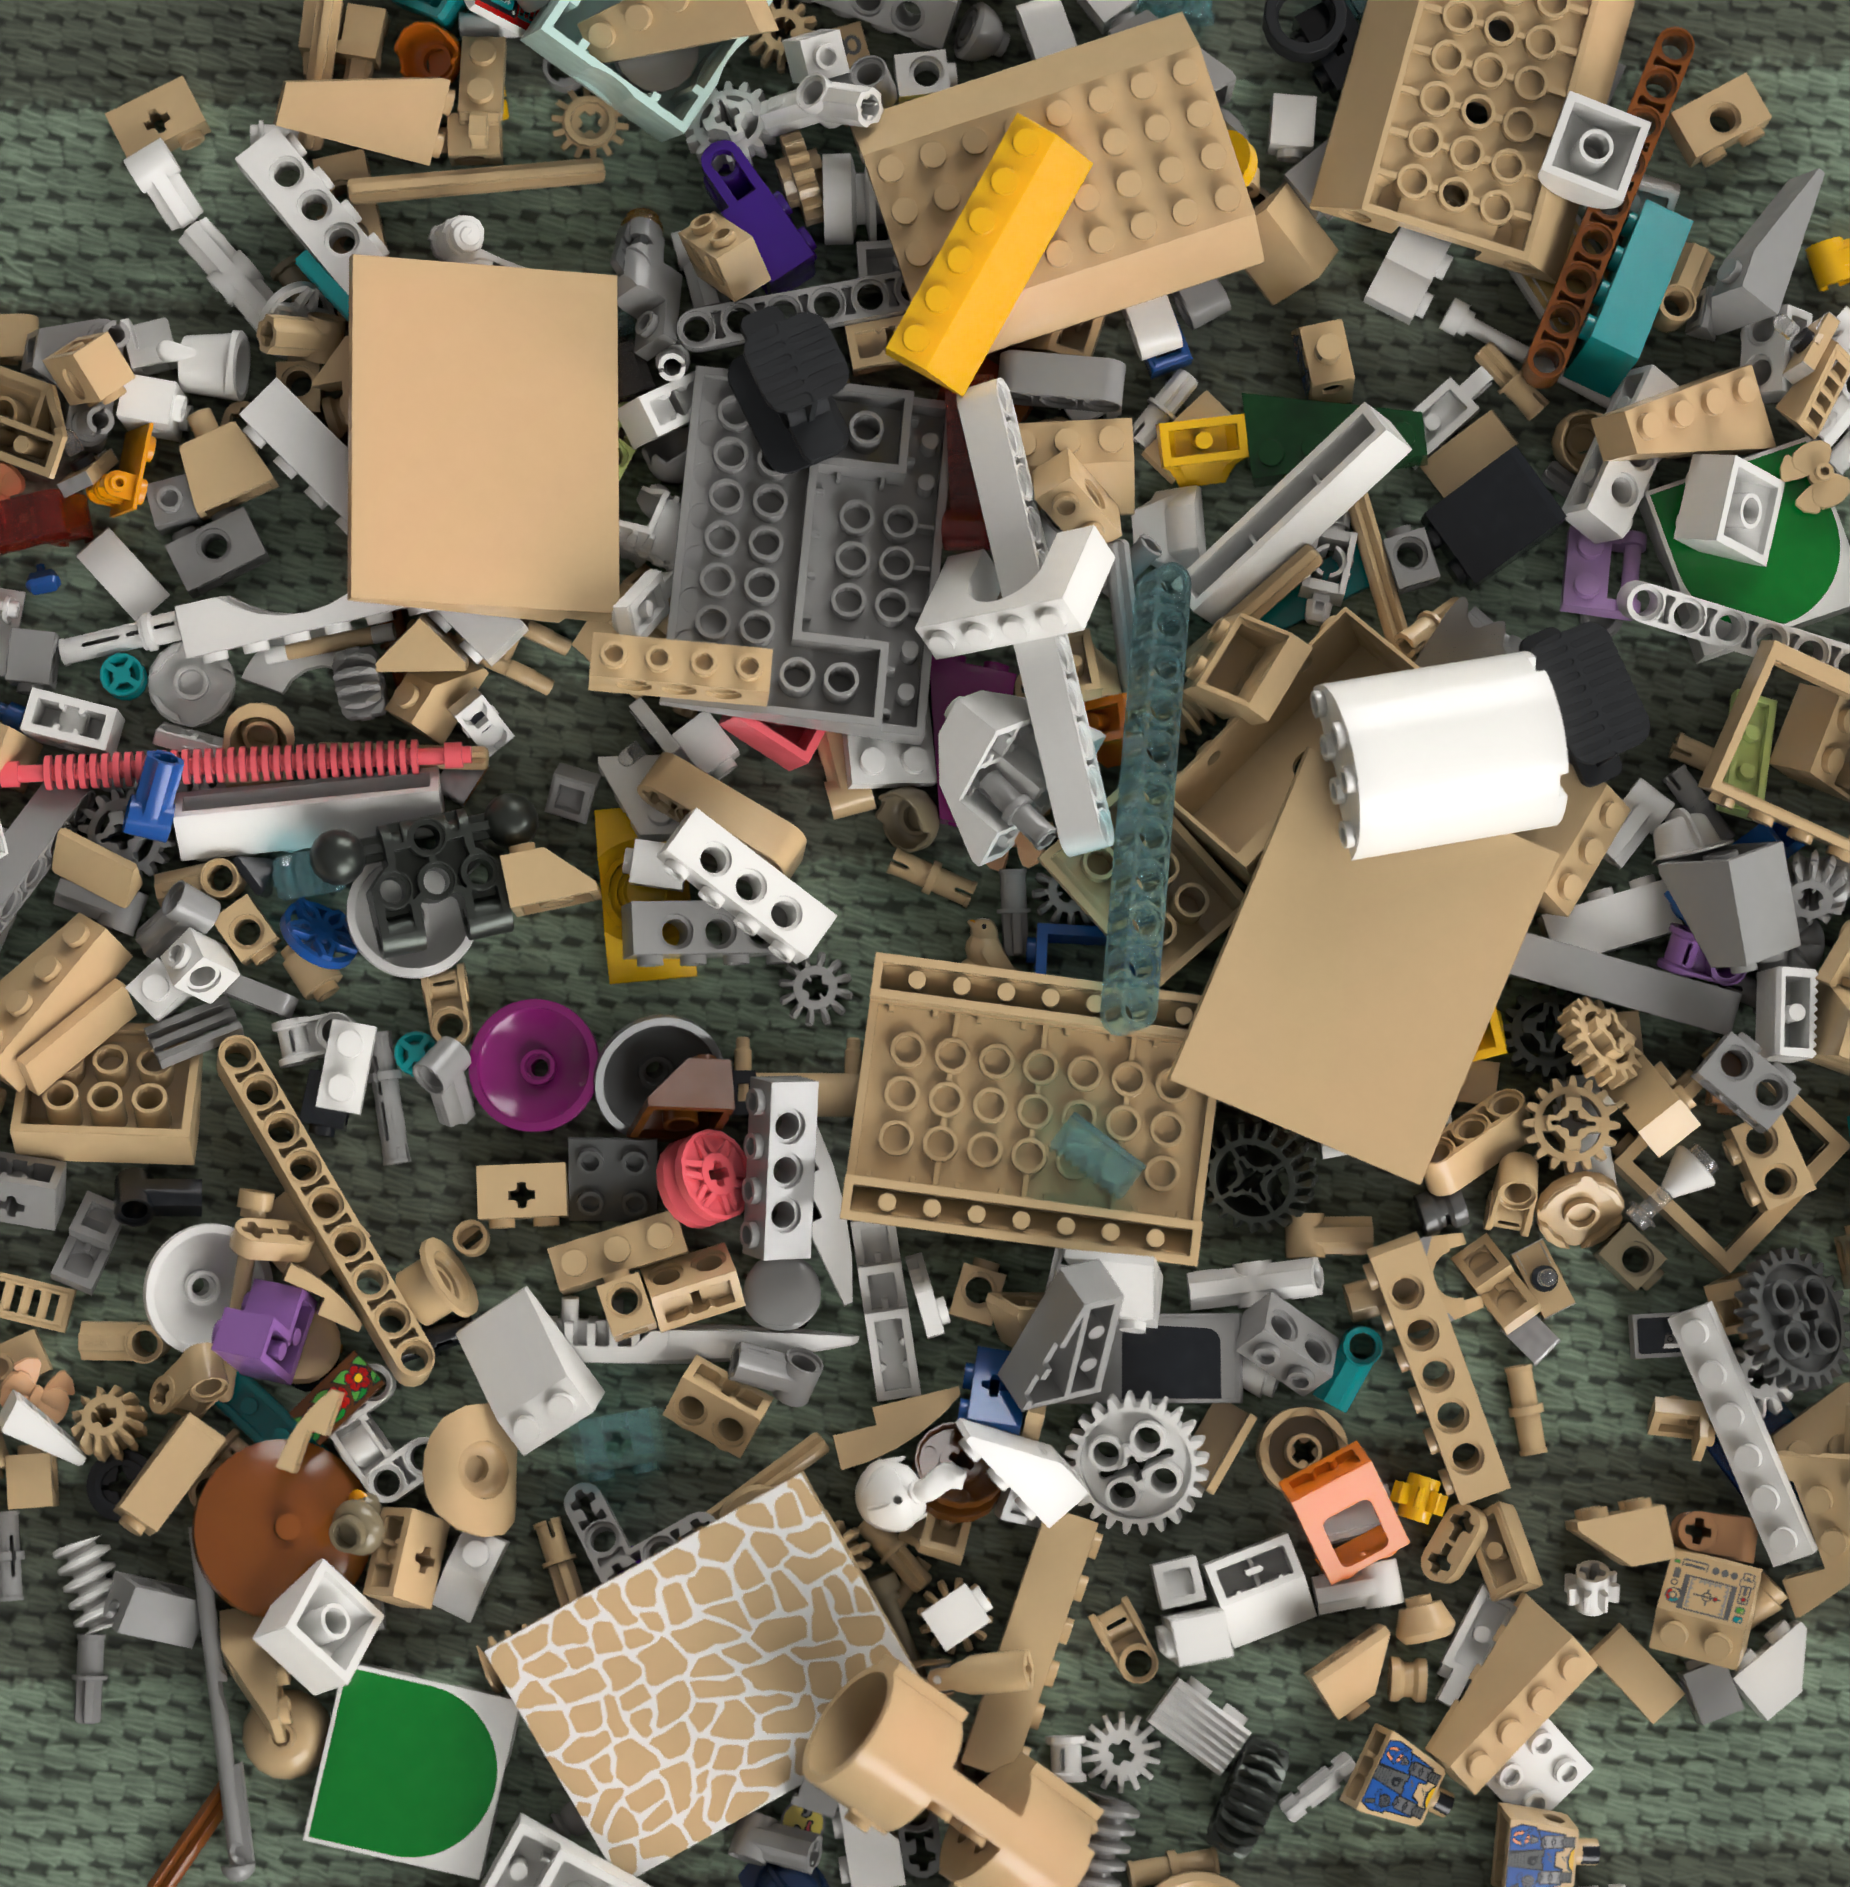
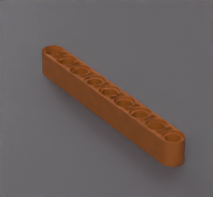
M1670 27L1662 31L1650 52L1626 113L1652 122L1649 129L1651 135L1646 137L1634 170L1635 174L1632 176L1623 203L1618 206L1619 213L1616 215H1606L1599 208H1586L1523 362V378L1534 388L1546 389L1556 384L1567 364L1695 49L1694 38L1684 28ZM1668 45L1675 46L1680 50L1682 57L1680 59H1670L1664 54L1662 47ZM1657 84L1663 87L1666 96L1655 98L1648 93L1646 86ZM1587 239L1596 240L1602 246L1603 252L1596 255L1588 253L1583 248L1582 241ZM1571 278L1580 279L1586 285L1587 291L1582 294L1571 292L1566 286V280ZM1556 317L1563 318L1570 324L1571 331L1568 333H1558L1550 326L1549 320ZM1541 356L1547 357L1553 362L1555 370L1549 373L1541 372L1535 367L1533 359Z

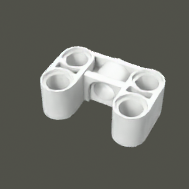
M369 1364L374 1371H379L384 1375L386 1379L384 1392L376 1397H371L330 1438L341 1458L359 1478L367 1492L376 1495L381 1503H394L424 1484L423 1470L415 1464L414 1453L419 1446L428 1443L429 1437L416 1438L398 1451H395L370 1413L394 1395L396 1379L388 1367L381 1364ZM386 1470L394 1471L400 1480L398 1491L391 1496L382 1494L377 1487L379 1475Z

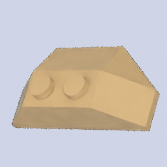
M0 366V460L54 479L68 438L57 387L51 383Z

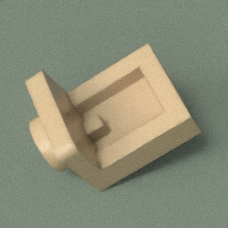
M1655 1396L1648 1416L1647 1435L1691 1439L1692 1461H1701L1706 1447H1713L1716 1435L1703 1402L1685 1400L1680 1396Z

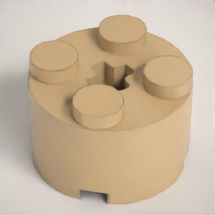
M1292 1407L1276 1413L1264 1424L1256 1442V1460L1259 1470L1266 1481L1275 1489L1281 1491L1278 1482L1347 1446L1348 1442L1342 1426L1327 1412L1313 1407ZM1295 1441L1300 1444L1310 1442L1312 1447L1308 1450V1454L1311 1456L1309 1462L1304 1459L1294 1461L1292 1456L1296 1451L1292 1445Z

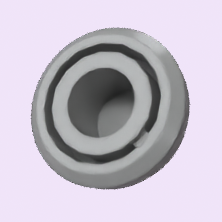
M978 2L967 10L958 26L953 44L955 55L958 59L973 62L985 60L992 55L999 58L1008 47L1010 34L1003 31L1002 22L997 13L987 4Z

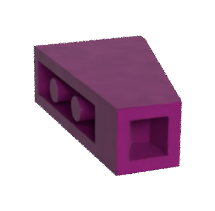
M963 655L939 660L932 656L930 672V697L940 824L957 827V824L939 785L938 734L947 719L944 716L949 704L958 696L964 697L980 690L1013 695L1017 674L1010 673V667L1005 664L984 661L982 667L966 663L967 657Z

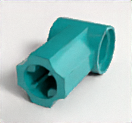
M1363 1325L1347 1329L1342 1335L1337 1348L1333 1376L1317 1387L1312 1395L1347 1413L1370 1369L1381 1356L1383 1343L1380 1335L1374 1329ZM1359 1333L1368 1334L1373 1341L1372 1352L1364 1358L1354 1357L1349 1347L1351 1339Z

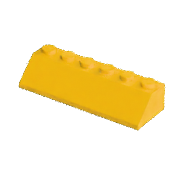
M1017 113L886 346L885 354L963 397L1093 163L1055 133Z

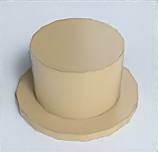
M432 1237L423 1241L419 1249L420 1259L398 1272L395 1278L396 1286L416 1320L421 1324L429 1326L451 1312L464 1318L477 1313L479 1306L477 1291L459 1257L449 1246L437 1238Z

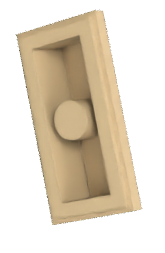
M65 827L64 829L60 828L58 831L52 860V871L121 908H127L143 885L137 864Z
M1499 1501L1483 1509L1482 1511L1488 1520V1530L1475 1556L1491 1601L1503 1600L1519 1595L1521 1592H1529L1543 1586L1515 1507L1512 1504ZM1465 1518L1463 1522L1466 1531L1470 1533L1473 1525L1470 1524L1469 1518Z

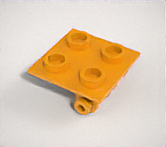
M148 423L126 432L119 470L104 474L96 483L86 488V495L91 502L111 507L109 517L115 518L137 509V505H142L148 487V481L143 479L146 462L149 463L152 460L156 448V437L151 436L153 423Z

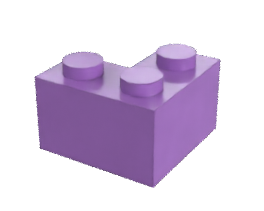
M254 1278L251 1291H248L243 1298L241 1310L230 1307L224 1308L221 1319L216 1322L212 1331L213 1345L211 1349L244 1376L291 1386L318 1301L303 1288Z

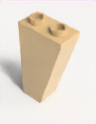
M442 77L283 81L273 124L430 166L432 157L439 159L442 151L445 133L438 132L442 114L449 116L451 113L455 90L449 89L451 80Z

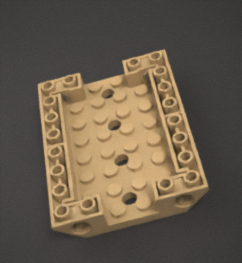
M1367 0L1309 208L1390 234L1400 226L1476 250L1474 260L1556 284L1564 264L1580 204L1568 201L1548 190L1539 181L1538 173L1569 91L1607 105L1635 0ZM1494 20H1500L1507 24L1510 30L1509 40L1501 42L1493 39L1489 33V23ZM1476 102L1483 105L1487 111V121L1483 124L1471 122L1466 115L1467 104ZM1456 185L1462 189L1465 195V201L1462 206L1453 207L1446 203L1443 197L1445 186Z

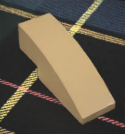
M959 1386L872 1407L876 1425L833 1435L841 1470L874 1460L897 1449L919 1435L942 1416L961 1395Z

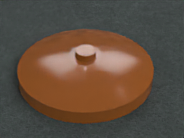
M288 1439L267 1440L248 1446L225 1460L211 1474L196 1501L192 1519V1543L199 1568L206 1581L223 1600L251 1616L264 1619L271 1604L320 1559L324 1558L352 1585L359 1579L370 1554L354 1555L352 1553H343L333 1546L329 1537L332 1518L338 1506L349 1500V1495L353 1490L358 1489L363 1492L365 1490L356 1475L341 1459L328 1450L309 1443L298 1473H291L276 1467Z

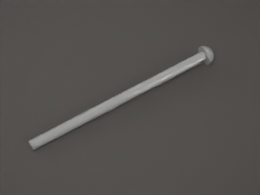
M191 1526L188 1527L229 1858V1864L221 1866V1870L227 1879L234 1882H242L252 1876L256 1867L243 1761L235 1764L229 1712L222 1683L228 1681L222 1663L214 1590L206 1581L197 1563L192 1543Z

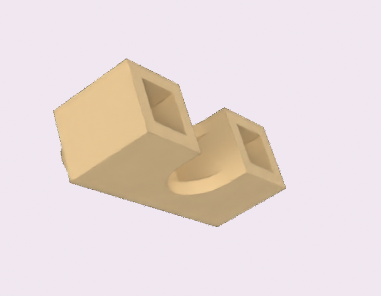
M669 1211L547 1249L559 1290L564 1296L604 1284L603 1277L615 1271L629 1269L630 1272L690 1254L681 1222L676 1220Z

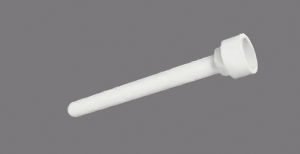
M1456 297L1454 298L1439 325V329L1452 336L1458 333L1464 337L1467 333L1486 344L1492 342L1502 353L1521 363L1524 362L1529 350L1528 346L1474 318L1476 313L1469 310L1471 305ZM1541 356L1533 359L1534 365L1539 371L1549 373L1555 370L1554 364L1549 358ZM1566 367L1564 368L1557 381L1558 383L1608 409L1614 393L1608 398L1563 377Z

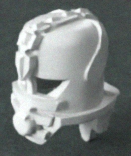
M651 484L650 488L642 486L636 499L641 510L650 518L647 526L619 520V553L621 558L634 562L636 568L649 561L651 564L671 572L674 570L681 508L679 501L681 497L677 495L671 496V492L661 484Z

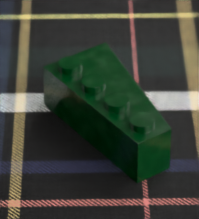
M1242 393L1254 488L1277 485L1360 405ZM1372 407L1391 421L1412 448V451L1391 470L1415 467V465H1428L1422 412Z

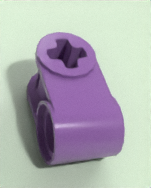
M1670 923L1669 930L1672 934L1664 957L1657 960L1656 965L1680 976L1696 977L1723 986H1732L1744 979L1747 972L1732 974L1730 967H1722L1717 970L1716 968H1711L1688 926Z

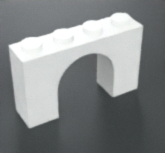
M1095 525L1059 532L1056 534L1044 564L1035 577L1015 593L999 600L997 598L1001 590L995 564L985 549L948 556L916 624L915 630L936 660L1083 631L1115 556Z

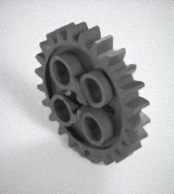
M1782 1247L1756 1256L1755 1262L1745 1266L1748 1274L1738 1278L1744 1289L1734 1293V1296L1743 1303L1741 1308L1734 1310V1314L1743 1318L1744 1324L1737 1328V1332L1747 1334L1748 1340L1743 1345L1744 1350L1754 1349L1756 1353L1752 1364L1755 1366L1763 1363L1765 1365L1763 1377L1767 1379L1776 1376V1386L1778 1388L1788 1386L1792 1393L1800 1390L1805 1393L1832 1384V1378L1843 1374L1840 1365L1849 1362L1843 1350L1850 1348V1340L1845 1337V1332L1850 1331V1324L1844 1322L1843 1316L1848 1314L1850 1309L1839 1304V1300L1844 1295L1843 1290L1834 1292L1832 1289L1835 1279L1834 1275L1824 1277L1822 1275L1824 1264L1819 1262L1812 1265V1258L1809 1252L1799 1255L1797 1248L1785 1250Z

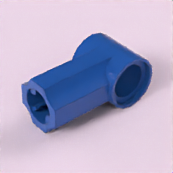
M147 750L136 792L130 795L126 807L122 833L163 843L167 842L174 819L175 804L173 803L183 773L184 759L163 750Z

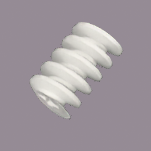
M101 1535L61 1547L52 1553L55 1559L68 1560L57 1572L60 1576H73V1580L63 1587L64 1593H78V1597L68 1604L69 1610L84 1612L83 1615L73 1622L74 1627L89 1628V1631L84 1635L112 1627L115 1615L113 1618L104 1617L103 1615L104 1605L114 1581L112 1578H106V1574L116 1567V1563L101 1561L100 1557L111 1549L110 1544H96L95 1540Z

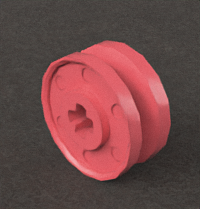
M705 1129L670 1143L660 1154L656 1168L657 1188L664 1206L676 1220L687 1227L704 1229L740 1215L745 1208L742 1184L746 1178L747 1157L733 1138L718 1130Z

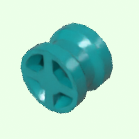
M116 653L109 656L103 662L100 669V681L114 698L121 701H131L138 698L145 691L148 684V674L145 667L134 656L127 653Z
M412 1031L403 1035L395 1046L394 1057L397 1065L406 1074L414 1077L412 1070L414 1062H418L437 1042L424 1032Z

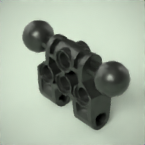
M504 793L495 797L482 814L467 816L465 809L462 808L377 826L376 836L359 839L353 833L344 829H331L322 833L313 842L310 850V865L314 873L323 882L331 885H345L355 881L362 873L365 865L382 863L383 870L379 872L366 892L377 945L382 959L427 950V936L421 904L422 902L436 904L450 896L454 897L459 904L464 929L469 940L508 933L514 930V921L502 864L483 850L475 848L474 842L491 839L496 845L506 849L513 845L528 843L535 837L538 829V813L534 805L526 797L516 793ZM417 828H427L433 832L435 846L432 850H422L416 845L414 833ZM471 862H479L486 867L488 879L484 885H477L469 880L467 868ZM428 871H436L443 876L445 888L441 894H433L425 888L424 876ZM393 880L400 885L402 897L398 903H389L382 898L380 887L383 881Z

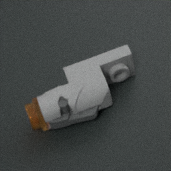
M636 208L629 211L621 222L614 242L615 247L610 264L617 275L618 306L637 319L634 353L648 361L677 342L682 274L664 263V227L658 214L647 208Z

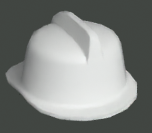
M1677 808L1671 811L1665 818V822L1657 826L1653 831L1655 859L1651 864L1658 866L1681 856L1718 848L1733 843L1734 839L1721 840L1705 814H1690L1684 808Z

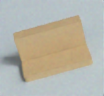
M1211 1403L1193 1436L1205 1435L1206 1438L1204 1444L1197 1451L1210 1453L1208 1462L1199 1465L1210 1472L1206 1481L1197 1482L1210 1495H1214L1258 1418L1232 1403Z

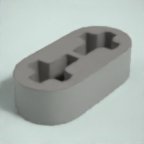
M242 975L222 993L227 997L283 1019L292 1018L299 1002L298 998Z

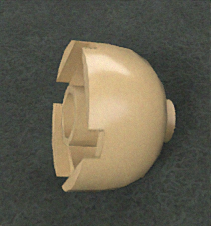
M284 1689V1697H290L293 1722L285 1724L286 1742L276 1743L253 1707H251L243 1724L242 1742L247 1757L259 1771L275 1779L292 1780L310 1774L321 1764L331 1720L328 1711L317 1698L301 1690Z

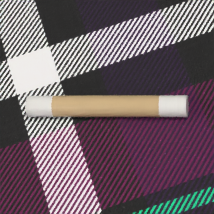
M393 623L315 637L311 638V640L285 645V643L270 646V649L264 650V656L267 664L346 650V648L372 645L396 640V630Z

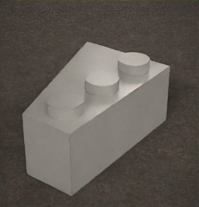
M1100 1259L1059 1268L1000 1369L998 1376L1021 1411L1101 1392L1124 1294Z

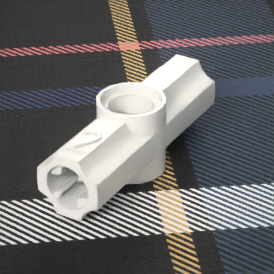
M207 217L195 221L184 231V234L178 240L179 244L208 275L206 279L217 292L219 291L223 295L227 304L230 307L235 306L257 332L262 309L274 293L263 282L265 278L240 249L236 251Z

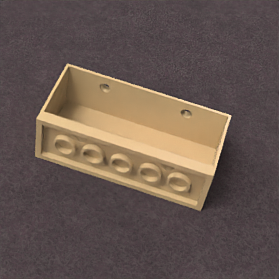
M1346 606L1337 615L1327 618L1321 625L1318 634L1308 643L1313 649L1270 720L1252 726L1239 716L1229 718L1226 727L1213 740L1206 741L1198 749L1195 758L1183 771L1174 773L1168 779L1165 789L1160 793L1170 812L1205 851L1247 887L1295 776L1296 763L1303 757L1306 747L1321 752L1320 736L1324 733L1320 718H1315L1311 708L1310 695L1314 691L1313 687L1319 684L1420 668Z

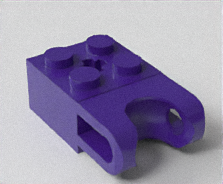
M720 140L710 144L701 157L705 189L724 218L753 236L771 277V281L761 286L766 295L792 291L815 276V260L818 258L814 250L817 246L805 227L802 226L796 229L790 217L792 210L779 191L771 193L742 150L734 142ZM723 154L731 156L735 161L734 171L731 172L728 164H723L722 168L717 172L712 167L713 160ZM723 172H730V173H731L730 175H727V176H720V175H719L720 173H723Z

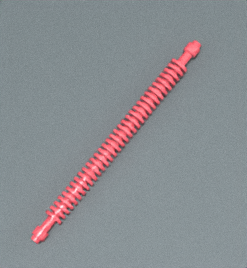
M411 739L410 748H408L407 740H399V749H396L395 740H388L387 749H385L384 741H377L376 750H374L373 742L365 741L364 750H362L361 742H354L353 751H351L349 742H343L342 751H339L337 742L331 743L330 752H328L326 743H320L319 752H317L314 743L308 744L307 753H305L304 744L296 745V753H294L291 744L285 745L284 754L282 753L281 745L273 746V754H271L270 746L268 745L262 746L261 755L258 746L250 747V755H248V750L245 746L239 747L238 756L235 747H228L227 756H225V750L222 747L216 748L215 757L212 748H205L204 757L199 748L193 749L192 758L189 749H182L181 759H184L182 780L184 785L191 784L193 775L195 784H202L205 775L206 783L210 784L214 783L216 774L218 783H225L226 774H228L229 782L233 783L237 782L239 773L240 781L248 782L249 773H251L252 781L256 782L260 781L262 772L263 780L271 781L272 772H274L275 780L279 781L283 780V771H285L287 780H294L295 771H297L298 779L302 780L306 778V770H308L310 779H317L318 770H320L321 779L329 777V769H331L333 778L340 777V769L343 770L344 778L351 777L352 768H354L355 777L363 776V768L366 769L367 777L374 776L375 767H377L378 776L386 775V767L389 769V775L394 776L397 775V766H400L401 775H408L409 766H411L412 774L417 775L420 774V765L445 764V769L463 768L464 764L472 763V747L463 746L462 742H444V747L419 748L418 739ZM177 749L170 751L175 756L180 758L179 751ZM132 751L125 752L124 761L121 752H114L112 761L109 752L102 753L101 762L98 753H91L89 762L86 753L79 754L78 763L75 754H68L66 762L63 754L56 755L55 764L52 755H45L43 764L20 765L19 761H9L0 772V784L2 788L21 787V783L44 782L45 789L49 791L54 790L55 781L58 790H65L66 784L72 790L77 789L78 781L81 789H88L90 780L91 787L95 789L100 788L101 780L104 788H111L112 779L116 788L123 787L125 779L127 787H134L135 778L138 784L145 754L144 751H136L134 760Z

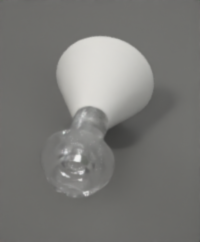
M1697 1143L1692 1144L1688 1149L1682 1145L1677 1146L1661 1186L1640 1205L1631 1200L1629 1202L1631 1207L1625 1213L1643 1232L1649 1226L1654 1229L1656 1226L1651 1218L1673 1198L1714 1186L1715 1179L1712 1175L1719 1169L1718 1165Z

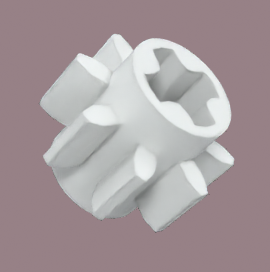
M1587 1560L1576 1564V1575L1571 1573L1565 1574L1564 1592L1567 1593V1605H1574L1579 1613L1586 1616H1599L1607 1613L1608 1602L1619 1603L1620 1584L1617 1583V1572L1610 1571L1606 1564L1596 1560Z

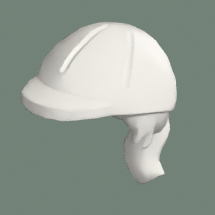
M905 1456L884 1460L878 1459L866 1468L856 1484V1506L862 1518L871 1526L884 1532H904L927 1516V1502L934 1501L952 1488L962 1489L967 1472L953 1463H942L936 1465L923 1479H919L908 1465L899 1463L906 1458Z

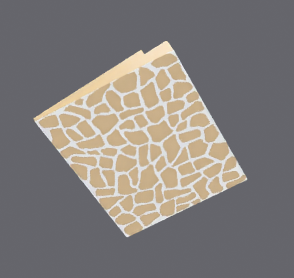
M804 1471L484 1651L608 1862L634 1877L645 1873L802 1785L804 1779L802 1766L804 1752L809 1737L820 1716L835 1695L853 1677L866 1668L878 1665L885 1654L919 1676L828 1510L824 1509Z

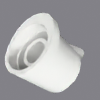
M233 330L232 333L186 335L183 337L181 344L171 340H164L158 344L156 350L162 361H178V380L180 388L184 393L235 401L244 400L248 390L251 354L248 337L242 330Z

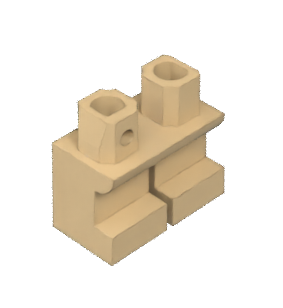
M304 0L298 48L303 57V75L305 80L317 0ZM343 3L335 63L346 65L343 79L372 78L374 69L380 70L382 49L390 24V18L386 9L348 3L346 9Z

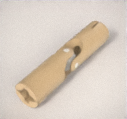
M1028 1649L973 1654L953 1665L948 1664L951 1663V1660L944 1658L912 1661L917 1672L923 1666H931L927 1682L947 1697L955 1694V1691L969 1695H985L1032 1690L1034 1686V1666Z

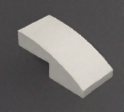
M109 527L75 555L135 622H137V618L141 614L151 613L170 596L166 589Z

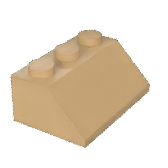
M1132 418L1018 423L1032 485V470L1068 448L1119 506L1120 516L1135 514V460ZM1037 503L1038 510H1040L1041 506Z
M1568 763L1569 773L1560 774V785L1568 796L1561 822L1557 826L1512 833L1560 854L1536 913L1569 917L1631 811L1607 783L1603 782L1594 787L1584 786L1580 782L1573 765Z

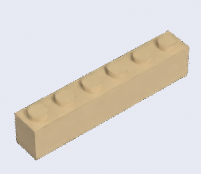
M1068 1512L1050 1528L1041 1521L997 1652L1028 1649L1034 1666V1686L1032 1690L982 1695L960 1762L962 1764L992 1773L1003 1765L1013 1763L1020 1752L1027 1756L1030 1755L1031 1748L1024 1746L1029 1729L1037 1731L1040 1726L1046 1705L1039 1703V1699L1044 1685L1052 1688L1060 1662L1053 1660L1058 1643L1067 1644L1075 1619L1067 1617L1072 1601L1081 1602L1089 1580L1088 1576L1082 1575L1087 1557L1095 1560L1102 1542L1103 1534L1096 1532L1099 1523Z

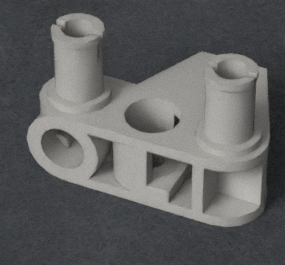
M93 319L39 328L27 334L20 373L56 385L68 436L65 449L69 451H88L99 454L103 450L108 432L114 425V416L112 414L114 401L107 405L100 402L90 408L86 403L70 406L42 360L78 337L107 331L123 355L124 346L130 339V331L126 324L121 321L116 324L117 320Z

